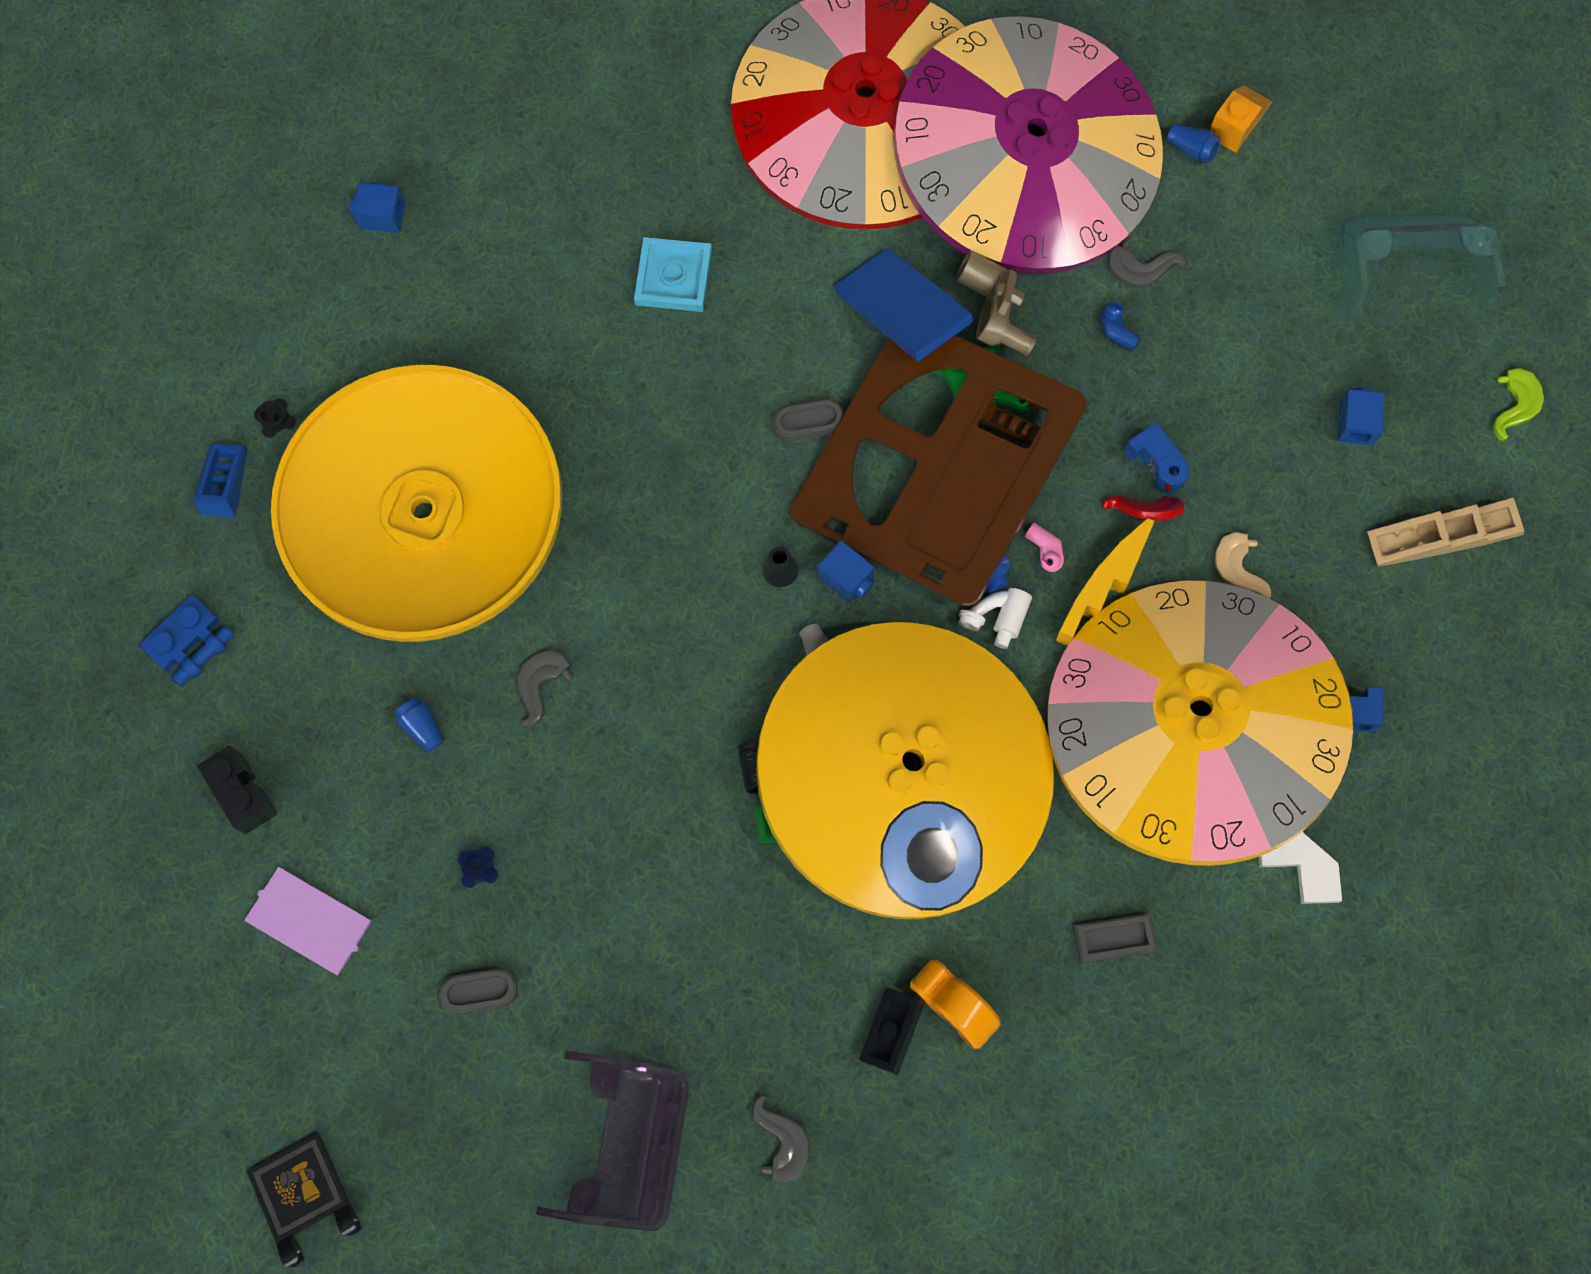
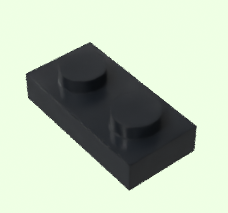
M886 987L859 1061L898 1076L925 1002L917 997Z

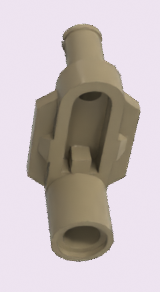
M970 250L962 260L954 281L984 296L976 339L992 347L995 344L1002 343L1022 353V355L1028 356L1035 345L1037 336L1031 335L1010 324L1009 319L1011 304L1014 303L1020 306L1025 294L1015 289L1016 272L1011 269L1008 270Z

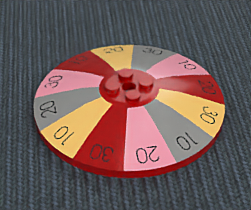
M804 0L782 12L750 44L741 60L732 89L731 110L734 135L740 154L749 171L758 183L781 204L797 214L826 225L846 229L870 230L901 226L921 219L922 216L914 207L903 186L895 160L893 134L896 110L904 86L919 61L937 43L965 26L946 10L927 0ZM862 87H869L874 91V94L870 97H862L857 94V90Z

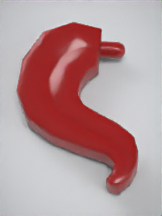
M1111 496L1103 500L1102 508H1116L1142 520L1149 518L1154 521H1161L1183 515L1185 502L1177 497L1170 498L1169 496H1164L1163 499L1153 503H1143L1124 496Z

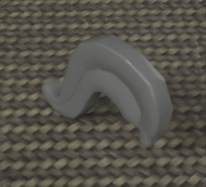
M1124 241L1121 247L1117 245L1108 257L1109 270L1119 281L1131 287H1147L1162 277L1171 266L1177 265L1182 270L1187 265L1185 258L1181 254L1172 251L1159 255L1149 263H1142L1135 258L1133 252L1127 250L1130 245L1128 241Z
M549 649L534 654L522 664L517 676L519 693L529 711V717L521 720V724L524 727L537 725L544 716V705L539 690L541 684L550 679H557L561 675L567 680L572 679L573 675L567 670L571 666L562 653Z
M760 1095L753 1105L754 1119L763 1128L777 1135L781 1141L780 1150L773 1157V1166L764 1165L761 1167V1172L772 1174V1179L786 1183L801 1175L808 1161L809 1140L803 1127L795 1121L766 1110L763 1107L766 1097Z

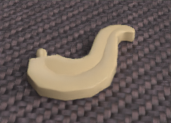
M1233 532L1222 537L1214 553L1215 570L1221 581L1248 589L1270 599L1271 589L1269 584L1260 577L1245 571L1242 566V560L1248 553V547H1256L1258 541L1248 540V534Z

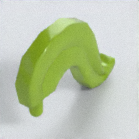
M1522 368L1508 370L1505 373L1506 376L1497 377L1498 383H1507V390L1513 394L1516 400L1514 407L1504 411L1494 420L1493 432L1500 441H1505L1508 438L1505 429L1528 422L1538 415L1544 402L1542 385L1532 372Z

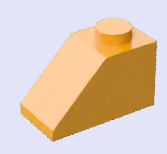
M1242 85L1232 91L1216 113L1210 130L1215 131V135L1221 137L1220 144L1237 153L1271 106L1272 101L1249 87Z

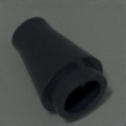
M784 547L773 548L763 565V575L766 581L776 587H785L792 584L798 576V564L789 551Z

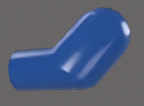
M1109 302L1106 308L1102 310L1100 317L1104 334L1108 339L1133 351L1141 336L1124 327L1122 318L1124 313L1123 306L1118 302Z

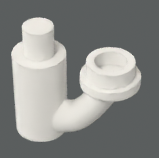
M1016 588L995 592L982 599L970 610H960L958 615L960 620L958 623L968 630L979 631L980 626H983L986 621L982 615L996 607H1001L993 628L997 632L994 645L1007 649L1011 638H1017L1032 596Z

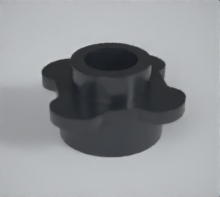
M285 400L267 401L256 409L254 417L261 423L263 427L262 434L265 437L273 438L277 432L294 427L295 419L289 415L287 411L288 405ZM273 416H278L276 421H272Z

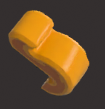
M930 960L910 981V989L914 994L953 1026L972 1049H980L1001 1026V1020L991 1006L974 989L961 979L955 977L938 960Z

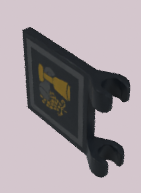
M319 1133L306 1138L247 1171L276 1241L280 1260L285 1267L294 1268L304 1262L302 1251L293 1235L333 1213L341 1234L352 1236L362 1229Z

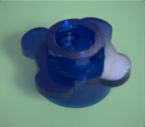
M483 847L480 851H464L459 855L458 863L461 865L463 873L461 882L465 887L473 888L477 883L481 882L492 884L498 879L499 873L494 869L493 864L495 852L491 848ZM477 864H481L482 866L481 870L479 871L475 870V866Z

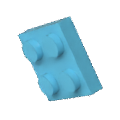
M643 237L634 295L635 306L704 312L712 245L710 243Z

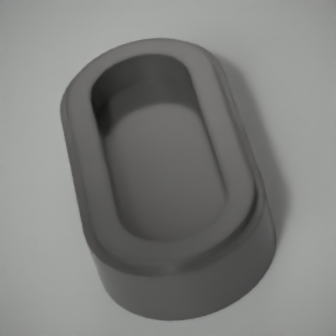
M828 399L788 405L776 413L774 429L781 439L788 442L833 435L844 413L838 403Z
M503 969L452 976L444 982L440 990V1000L444 1008L454 1014H468L506 1007L513 1002L517 995L518 986L514 976Z

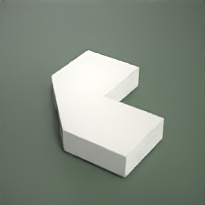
M1303 832L1287 844L1259 856V867L1297 866L1301 904L1339 903L1342 901L1338 862Z

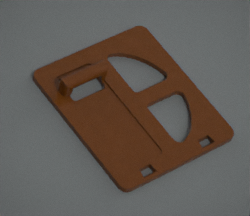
M957 336L947 340L919 362L888 338L793 502L791 515L801 526L836 543L842 540L856 553L961 605H974L981 599L1086 410L1085 396L1076 389ZM946 369H958L967 373L966 381L938 430L931 437L920 434L880 414L881 406L889 397L904 385L920 376ZM999 390L1005 391L1048 411V416L1040 427L1000 409L993 401L996 392ZM978 424H984L1030 447L1028 449L1022 448L979 428ZM864 440H873L917 461V467L883 524L878 526L871 525L863 517L854 494V461L858 446ZM832 518L848 525L844 536L827 528ZM928 565L945 572L941 583L923 575Z

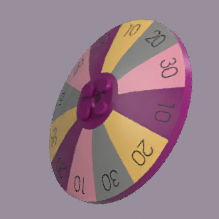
M1033 17L993 18L971 24L945 37L927 52L912 71L904 86L894 121L893 143L898 172L911 202L922 218L939 236L962 253L967 254L971 250L1008 270L1011 269L1019 273L1048 274L1068 271L1085 266L1107 255L1117 245L1119 246L1139 225L1150 208L1160 182L1163 164L1161 130L1151 100L1140 81L1115 53L1093 37L1070 26L1046 19ZM1032 124L1038 125L1042 128L1044 135L1036 137L1030 134L1027 126Z

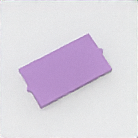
M280 867L277 868L264 890L258 891L259 898L244 920L339 976L352 953L359 950L358 943L372 922Z

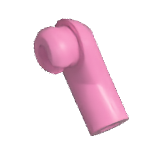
M1034 522L1025 534V538L1039 546L1041 566L1049 572L1058 571L1064 563L1062 542L1059 538Z

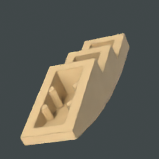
M1510 498L1482 507H1478L1476 504L1441 514V511L1370 530L1367 531L1377 566L1379 567L1483 546L1524 535L1525 531L1515 500Z

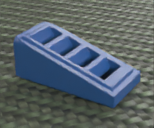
M211 443L193 500L201 515L235 517L247 455L245 445ZM218 458L233 459V462L221 463L218 462ZM216 471L229 472V475H215ZM213 485H224L225 488L216 489L213 488Z

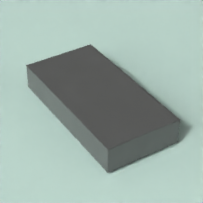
M1150 913L1073 926L1080 964L1157 952Z

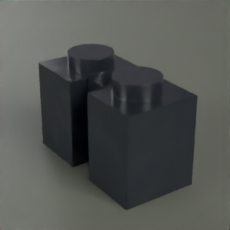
M230 745L197 765L235 829L248 834L278 815L265 791L251 782L256 779V776L244 756Z

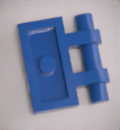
M191 594L139 646L166 672L178 662L181 667L171 678L182 687L191 677L197 678L203 672L201 667L216 653L220 655L227 648L225 644L234 634L223 625L213 635L210 630L220 620ZM202 639L205 644L189 658L186 653Z

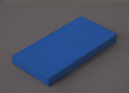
M886 248L834 286L836 294L917 362L973 322L971 312L889 248Z

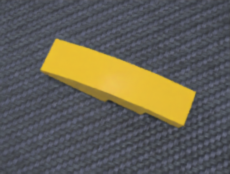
M1147 518L1126 536L1098 566L1076 598L1056 638L1057 642L1066 646L1071 643L1082 615L1089 618L1098 617L1110 589L1121 594L1124 593L1154 524V520Z

